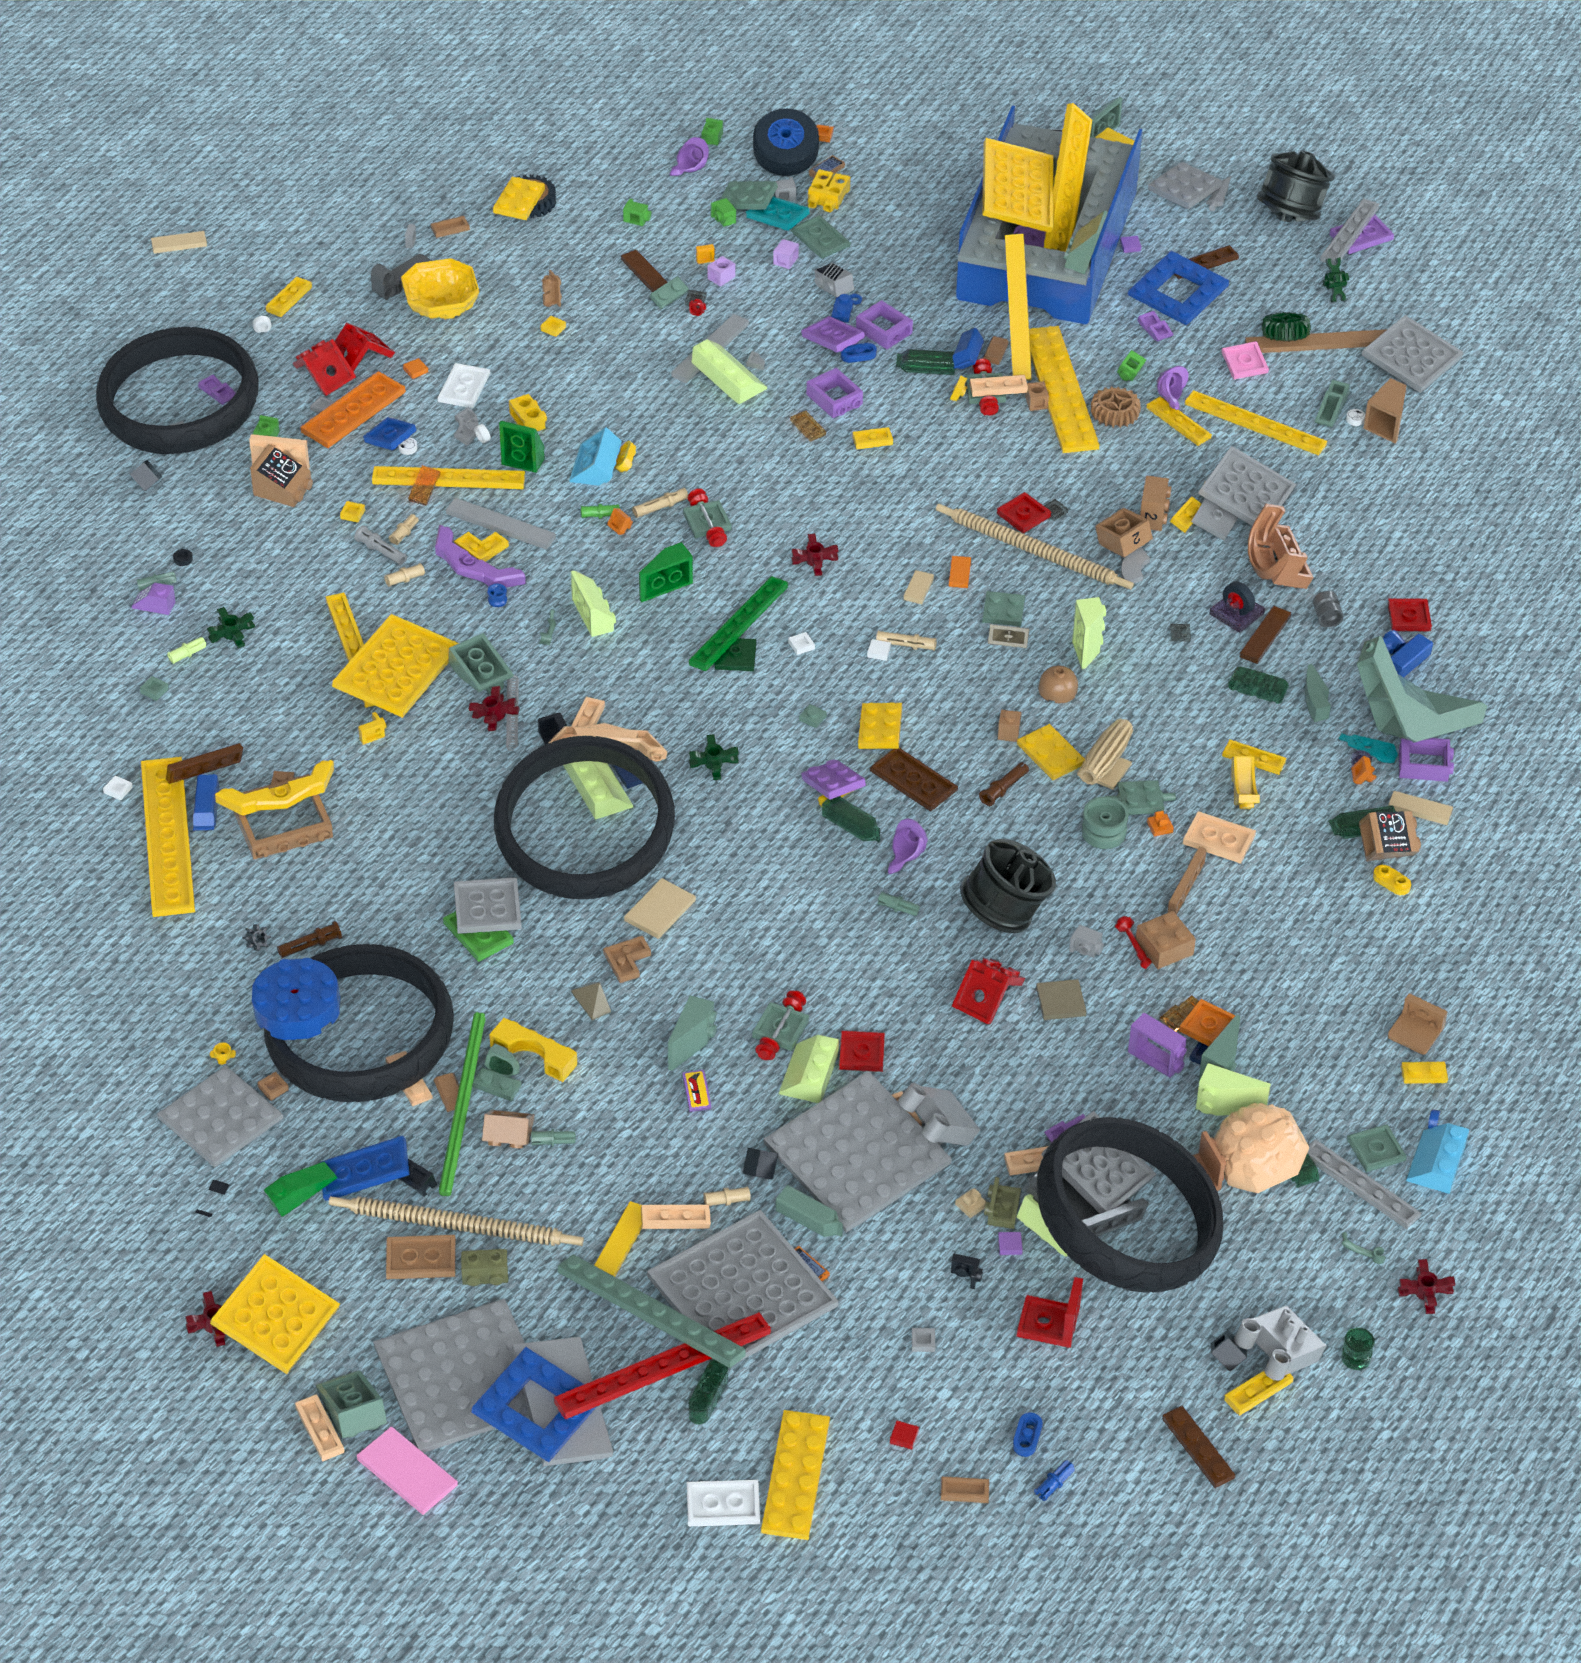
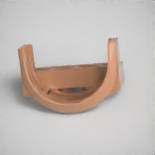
M1265 504L1253 523L1249 534L1248 556L1255 573L1262 579H1272L1276 585L1307 589L1314 578L1306 562L1308 557L1306 553L1301 552L1290 526L1278 524L1286 510L1284 506ZM1273 550L1276 553L1277 562L1275 561Z

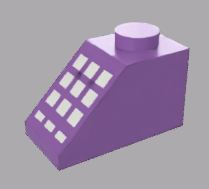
M153 583L138 593L132 608L169 615L176 602L174 587Z

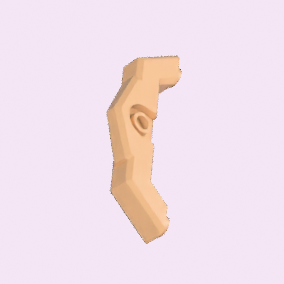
M607 723L585 727L564 726L549 742L552 743L553 741L573 736L606 737L639 750L655 762L666 759L668 752L647 730H629Z

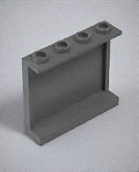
M1037 1172L1031 1177L1026 1192L1031 1194L1038 1202ZM1062 1176L1064 1190L1071 1207L1086 1227L1097 1237L1141 1220L1149 1203L1144 1198L1133 1202L1128 1199L1119 1207L1099 1213Z

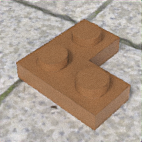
M640 936L603 948V953L619 983H623L640 977L639 970L634 961L651 956V949L644 937Z

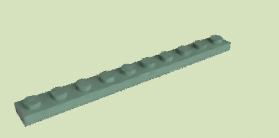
M574 1254L558 1265L559 1274L729 1368H732L746 1356L745 1348Z

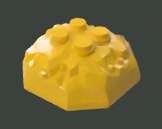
M452 258L415 263L401 276L406 300L412 311L419 313L421 316H427L430 319L440 317L446 320L460 316L461 313L473 307L479 294V287L473 267Z

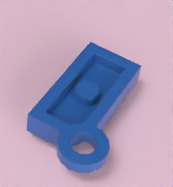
M841 294L839 297H836L831 317L841 322L849 323L853 305L860 304L862 297L859 294Z

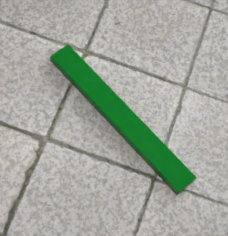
M771 576L689 659V666L706 672L788 588V582Z

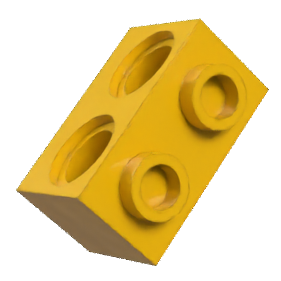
M529 394L509 400V414L518 425L534 428L537 431L546 429V413L541 411L537 401L533 400Z

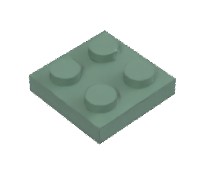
M987 591L982 623L1021 627L1025 595Z

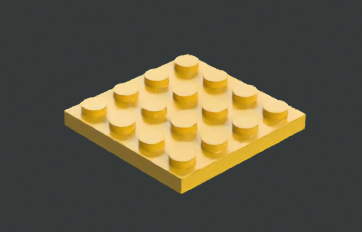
M264 1254L214 1315L210 1324L285 1374H288L339 1309L340 1303Z

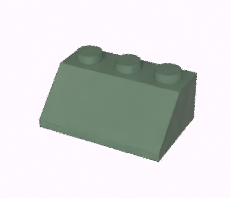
M1118 97L1104 104L1090 116L1092 119L1090 137L1095 138L1106 128L1115 130L1120 126L1123 98Z

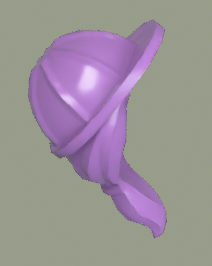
M700 137L689 139L679 150L677 155L678 164L672 167L670 175L680 176L683 172H695L702 169L709 156L707 143Z
M1175 366L1160 373L1156 380L1159 395L1175 410L1180 408L1178 399L1181 397L1182 390L1188 381L1189 374L1183 366Z
M902 819L897 825L892 844L895 858L889 863L888 874L890 875L900 871L905 862L916 859L926 849L928 838L925 829L913 819Z

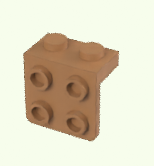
M1409 993L1405 998L1403 1012L1388 1032V1038L1424 1055L1443 1031L1448 1011Z

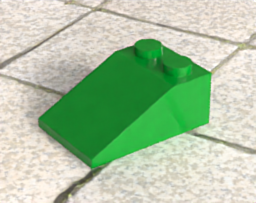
M500 420L501 465L537 473L545 459L544 444L537 430Z
M682 542L664 548L639 572V600L641 603L693 584V556Z

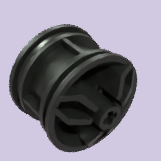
M1300 150L1299 154L1295 151L1273 153L1270 157L1272 162L1269 165L1264 184L1261 187L1262 191L1257 193V199L1264 203L1276 215V218L1285 222H1291L1292 218L1297 222L1320 219L1321 213L1319 211L1330 187V182L1334 180L1335 175L1326 169L1316 159L1314 154L1308 151Z
M995 839L988 843L980 862L962 881L960 893L967 908L979 920L1002 932L1020 933L1029 927L1032 917L1041 903L1053 893L1056 887V879L1047 862L1029 847L1013 840Z

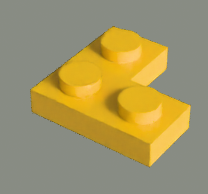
M470 532L454 540L456 545L467 550L470 555L485 562L509 547V541L497 532H494L482 541Z

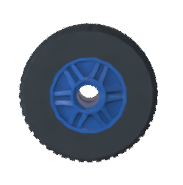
M783 108L765 114L754 128V156L762 168L775 175L792 176L800 174L810 168L818 156V128L808 115L796 109Z

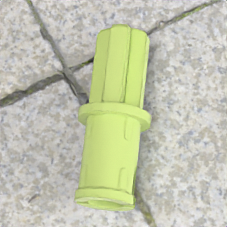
M199 637L187 644L182 643L181 647L168 652L167 656L175 664L186 657L190 658L193 653L204 649L206 642L203 637Z

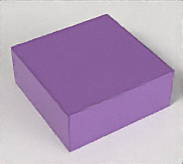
M1138 236L1120 237V244L1124 253L1141 251Z
M998 1232L999 1255H1022L1021 1232Z

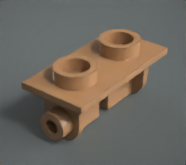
M549 270V275H545L542 279L543 305L551 307L557 304L561 307V280L551 270Z

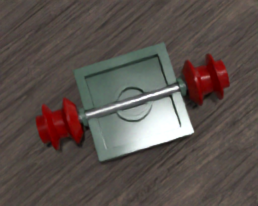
M982 358L978 359L973 365L974 374H965V378H967V394L969 404H979L981 413L990 416L998 412V403H1006V394L972 397L970 379L1002 377V373H992L990 361Z
M697 488L692 490L687 497L691 506L683 508V514L694 537L706 536L710 546H722L727 541V536L724 532L731 530V523L720 500L708 502L709 499L703 489Z
M788 991L786 998L782 1001L783 1006L770 1002L752 1032V1038L760 1040L755 1051L761 1059L773 1060L776 1056L775 1053L779 1051L780 1047L793 1051L809 1023V1015L801 1013L802 1006L806 1004V998L800 991Z

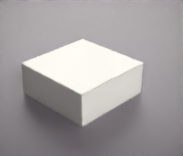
M806 632L788 638V643L797 655L815 649L814 642Z
M872 639L867 657L887 661L891 642Z
M114 776L103 788V791L109 796L122 800L133 786L131 782Z

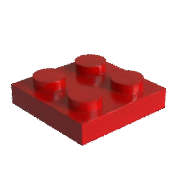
M1024 492L997 508V515L1024 534L1050 518L1051 511Z
M1388 598V611L1392 630L1431 631L1432 623L1427 599Z
M841 1031L839 1070L883 1072L885 1033Z

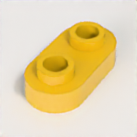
M630 440L620 447V453L617 456V463L614 467L619 472H626L632 466L633 456L636 454V445Z
M1378 865L1375 867L1373 879L1377 883L1397 895H1406L1410 892L1411 881L1408 877L1388 865Z

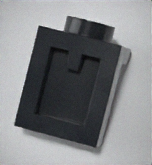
M953 1253L951 1273L959 1277H971L970 1288L975 1289L976 1282H981L983 1269L980 1268V1259Z

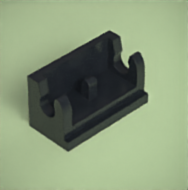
M408 1159L409 1175L398 1179L425 1197L427 1195V1187L429 1186L433 1189L437 1185L433 1173Z

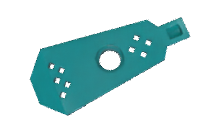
M1341 733L1339 740L1347 742L1348 746L1373 756L1383 763H1394L1398 757V752L1393 743L1355 734L1349 736Z

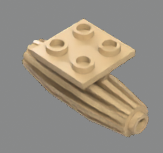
M1117 719L1100 735L1089 750L1082 767L1077 772V775L1083 782H1086L1088 785L1097 783L1114 790L1118 782L1123 778L1132 765L1131 761L1120 757L1125 751L1133 733V726L1128 720Z

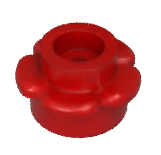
M695 299L689 303V311L692 315L700 316L702 313H705L706 304L702 300Z

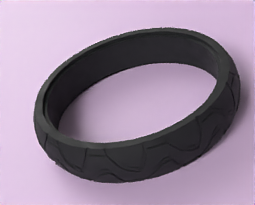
M199 327L167 328L136 338L120 348L108 360L97 383L96 403L105 426L125 444L150 453H186L214 445L230 436L242 426L256 403L259 379L250 355L229 336L211 329ZM200 355L216 358L231 365L242 376L237 392L226 405L204 418L184 424L161 426L140 423L126 417L113 405L117 390L131 374L150 363L169 357Z
M600 736L567 737L543 745L531 752L506 777L502 788L499 790L494 810L496 841L511 869L516 871L520 878L533 887L548 894L569 899L606 897L636 884L654 869L665 854L672 837L675 821L673 797L668 783L658 767L643 753L635 750V748L620 741ZM583 761L608 763L627 770L647 786L658 807L657 820L652 834L643 847L627 861L601 872L569 874L549 869L537 863L520 848L511 832L513 811L522 793L538 777L556 767Z
M356 944L327 950L311 957V959L328 966L334 972L337 979L355 975H384L403 980L424 993L434 1006L435 1016L428 1033L413 1050L396 1061L377 1068L362 1071H334L315 1066L301 1059L287 1046L284 1040L272 1037L270 1031L264 1028L265 1044L273 1063L280 1073L295 1086L309 1094L326 1098L327 1100L364 1102L394 1095L401 1090L409 1088L426 1076L438 1063L450 1042L454 1012L451 997L444 982L440 980V976L424 961L398 948L377 944Z
M1116 1117L1091 1119V1121L1087 1120L1066 1129L1050 1144L1043 1155L1037 1174V1198L1042 1218L1059 1247L1076 1264H1079L1081 1268L1104 1282H1108V1284L1119 1288L1122 1287L1129 1291L1155 1293L1185 1286L1188 1282H1192L1211 1265L1220 1248L1223 1237L1221 1201H1219L1220 1198L1213 1181L1203 1166L1197 1162V1159L1186 1148L1170 1136L1149 1125L1134 1120L1131 1121L1130 1119ZM1108 1147L1135 1155L1156 1167L1175 1184L1191 1207L1198 1232L1195 1254L1176 1262L1154 1263L1125 1255L1103 1242L1086 1227L1069 1203L1062 1180L1064 1157L1084 1148Z

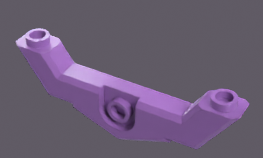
M439 525L435 544L436 555L446 560L456 574L481 581L488 586L498 583L507 588L526 584L525 574L522 570L513 567L499 570L484 560L475 558L467 550L454 543L453 531L449 527Z

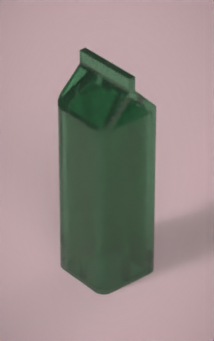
M907 349L901 354L897 353L896 367H900L908 373L955 375L954 352Z
M840 796L823 802V817L862 841L880 842V828L877 827L875 817Z
M1391 805L1344 812L1328 820L1334 836L1339 835L1344 839L1362 837L1359 821L1367 814L1396 811L1394 806Z

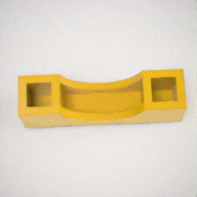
M503 1018L489 1034L490 1047L497 1044L507 1048V1051L511 1053L531 1051L540 1055L544 1059L545 1074L561 1082H564L577 1066V1052L572 1048L565 1047L551 1038L538 1034L534 1030H529L515 1021Z

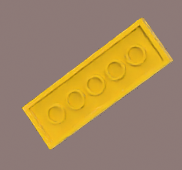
M789 1410L783 1411L762 1521V1534L809 1540L830 1416Z

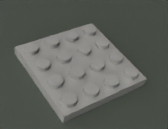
M1406 315L1362 352V356L1420 393L1458 362L1464 352Z
M1231 446L1198 494L1253 526L1265 504L1283 506L1296 484Z
M226 1065L157 1113L159 1120L214 1168L283 1119V1114Z
M1093 1111L1079 1123L1100 1117ZM1089 1147L1074 1151L1064 1157L1062 1176L1099 1213L1121 1206L1156 1176V1173L1141 1158L1125 1151L1108 1147ZM1047 1148L1042 1152V1156L1045 1154Z

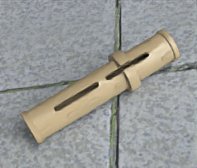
M682 488L672 493H664V496L632 507L633 514L636 518H639L664 507H672L680 501L687 500L688 492L685 488Z
M879 630L876 640L891 642L892 645L913 647L914 650L921 648L935 651L937 638L920 637L919 634L912 636Z

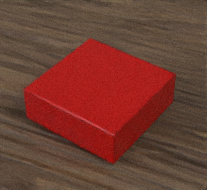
M896 1421L889 1444L912 1450L919 1432V1426Z

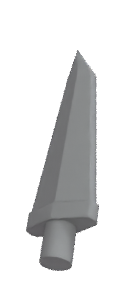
M1231 176L1222 180V187L1214 191L1207 200L1206 204L1210 205V211H1215L1218 206L1224 204Z

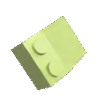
M1208 1063L1199 1082L1196 1109L1204 1114L1223 1116L1230 1115L1241 1107H1247L1254 1103L1268 1105L1271 1084Z

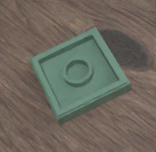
M1388 1124L1347 1136V1141L1365 1172L1404 1162L1407 1159L1406 1154Z

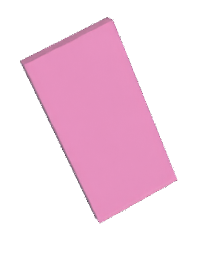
M392 1426L357 1455V1460L422 1515L458 1486L457 1480Z

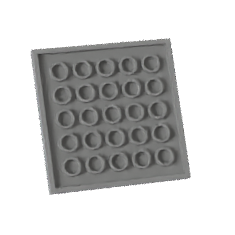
M869 1071L764 1138V1144L771 1152L778 1153L779 1161L812 1197L837 1211L838 1219L843 1223V1230L846 1233L952 1162V1158L938 1143H933L923 1136L921 1132L923 1128L900 1106L898 1101Z
M761 1210L647 1271V1277L674 1310L712 1331L760 1312L771 1327V1334L741 1346L745 1348L746 1356L740 1361L838 1307L836 1297ZM717 1361V1363L722 1367L723 1370L729 1368Z
M505 1298L373 1341L374 1348L414 1443L423 1453L496 1429L471 1413L472 1407L513 1362V1344L525 1343ZM521 1390L508 1406L524 1417L529 1418L523 1390Z

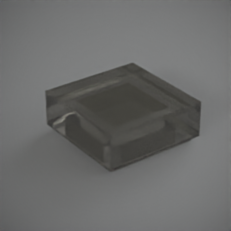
M689 290L685 306H689V303L695 299H700L705 303L707 292Z
M1056 499L1044 505L1051 511L1050 519L1053 521L1068 513V508Z
M1170 624L1171 641L1190 642V624Z

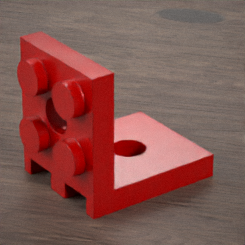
M347 322L334 341L343 356L347 350L345 359L353 372L368 349L389 358L395 354L375 334Z
M333 339L325 342V340L318 342L310 347L312 351L308 349L296 356L297 360L293 362L296 369L303 365L306 366L324 396L356 378V375ZM328 366H332L335 369L333 376L327 374L326 368Z
M983 958V960L972 959L952 1007L986 1024H991L1008 985L1022 986L1025 978L1019 975L1020 971L1011 967H1002V963L993 958H990V960L987 958ZM978 990L984 992V999L981 1002H978L975 998Z
M1074 1277L1068 1303L1026 1295L1016 1337L1071 1348L1080 1312L1084 1279ZM1047 1318L1050 1322L1041 1323L1038 1319Z

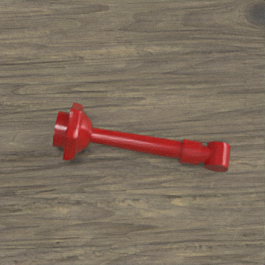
M1123 916L1117 920L1115 928L1119 932H1126L1137 953V957L1141 961L1140 966L1147 969L1152 961L1142 950L1130 930L1134 925V921L1131 917Z

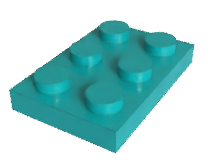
M772 197L766 209H749L746 211L747 218L787 231L810 214L808 207L776 197Z

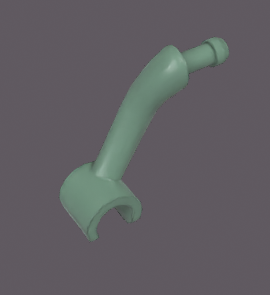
M554 609L550 610L547 633L540 632L541 640L539 644L550 645L552 641V634L556 627V621L553 619Z
M1346 1232L1342 1233V1245L1345 1248L1372 1258L1376 1264H1383L1386 1257L1383 1255L1384 1249L1382 1247H1376L1373 1251L1365 1249L1348 1240Z

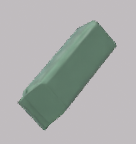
M789 1185L776 1198L777 1212L823 1237L843 1236V1223L839 1221L837 1211Z

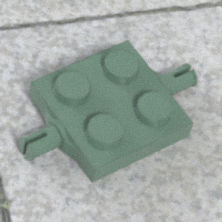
M1158 780L1118 782V796H1107L1123 802L1128 808L1129 815L1155 814V812L1164 811V801L1176 800L1175 792L1163 793L1160 790Z

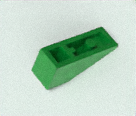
M321 1162L280 1177L266 1187L264 1192L272 1206L283 1217L337 1179V1176L325 1162Z

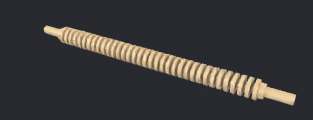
M941 504L936 506V511L951 516L954 522L972 528L1031 554L1034 553L1036 556L1043 557L1053 563L1056 562V564L1063 567L1065 566L1071 570L1074 569L1075 572L1083 573V575L1092 577L1097 581L1107 585L1115 583L1130 590L1134 586L1133 582L1118 577L1113 570L972 514L964 509L954 510Z
M332 1196L329 1198V1205L349 1208L355 1214L360 1212V1215H365L366 1213V1216L372 1215V1217L377 1216L378 1218L383 1216L384 1219H388L389 1216L390 1220L395 1219V1221H399L400 1219L401 1222L406 1220L407 1223H410L412 1220L414 1224L418 1222L420 1225L423 1223L428 1226L429 1223V1226L432 1227L435 1223V1227L439 1228L441 1224V1228L451 1229L452 1227L453 1230H457L458 1227V1231H463L464 1227V1232L470 1231V1233H474L475 1231L476 1234H480L481 1231L482 1235H486L487 1231L488 1236H491L493 1232L494 1237L498 1235L500 1238H503L504 1235V1238L508 1239L510 1236V1239L514 1240L516 1236L518 1241H520L522 1236V1241L524 1242L526 1240L532 1242L533 1240V1243H538L539 1240V1244H544L545 1240V1245H549L551 1241V1246H555V1244L560 1245L561 1243L583 1246L584 1237L562 1234V1231H558L557 1228H554L552 1231V1227H548L546 1231V1226L541 1228L539 1225L535 1227V1225L531 1224L529 1227V1224L525 1223L523 1226L521 1222L517 1226L515 1221L512 1223L509 1220L507 1222L506 1220H501L500 1222V1219H495L494 1222V1218L488 1219V1217L483 1218L482 1216L477 1218L476 1215L471 1217V1214L465 1215V1213L460 1214L459 1212L454 1214L453 1211L448 1213L447 1210H444L442 1213L441 1209L436 1210L432 1208L431 1210V1208L427 1207L425 1210V1207L422 1206L419 1209V1206L416 1205L408 1206V1204H403L402 1206V1203L396 1204V1202L391 1203L384 1200L379 1202L378 1199L373 1200V1198L368 1199L366 1197L362 1199L360 1196L352 1198V1200Z

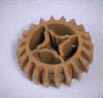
M1111 386L1110 389L1104 387L1103 391L1098 390L1091 401V412L1094 420H1098L1099 424L1105 423V427L1112 425V428H1114L1115 425H1118L1121 428L1123 424L1128 427L1129 423L1133 424L1138 419L1141 411L1140 399L1137 398V394H1133L1132 390L1127 391L1126 388L1120 389L1119 386L1117 388Z

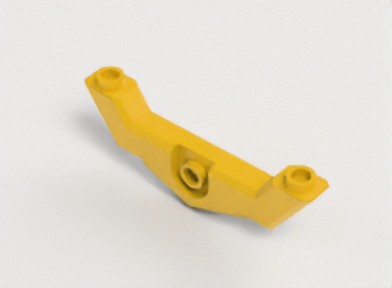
M323 760L313 767L310 776L292 780L288 784L271 789L267 787L246 794L233 788L221 789L215 794L216 803L242 816L261 810L287 809L307 797L325 792L334 771V761Z

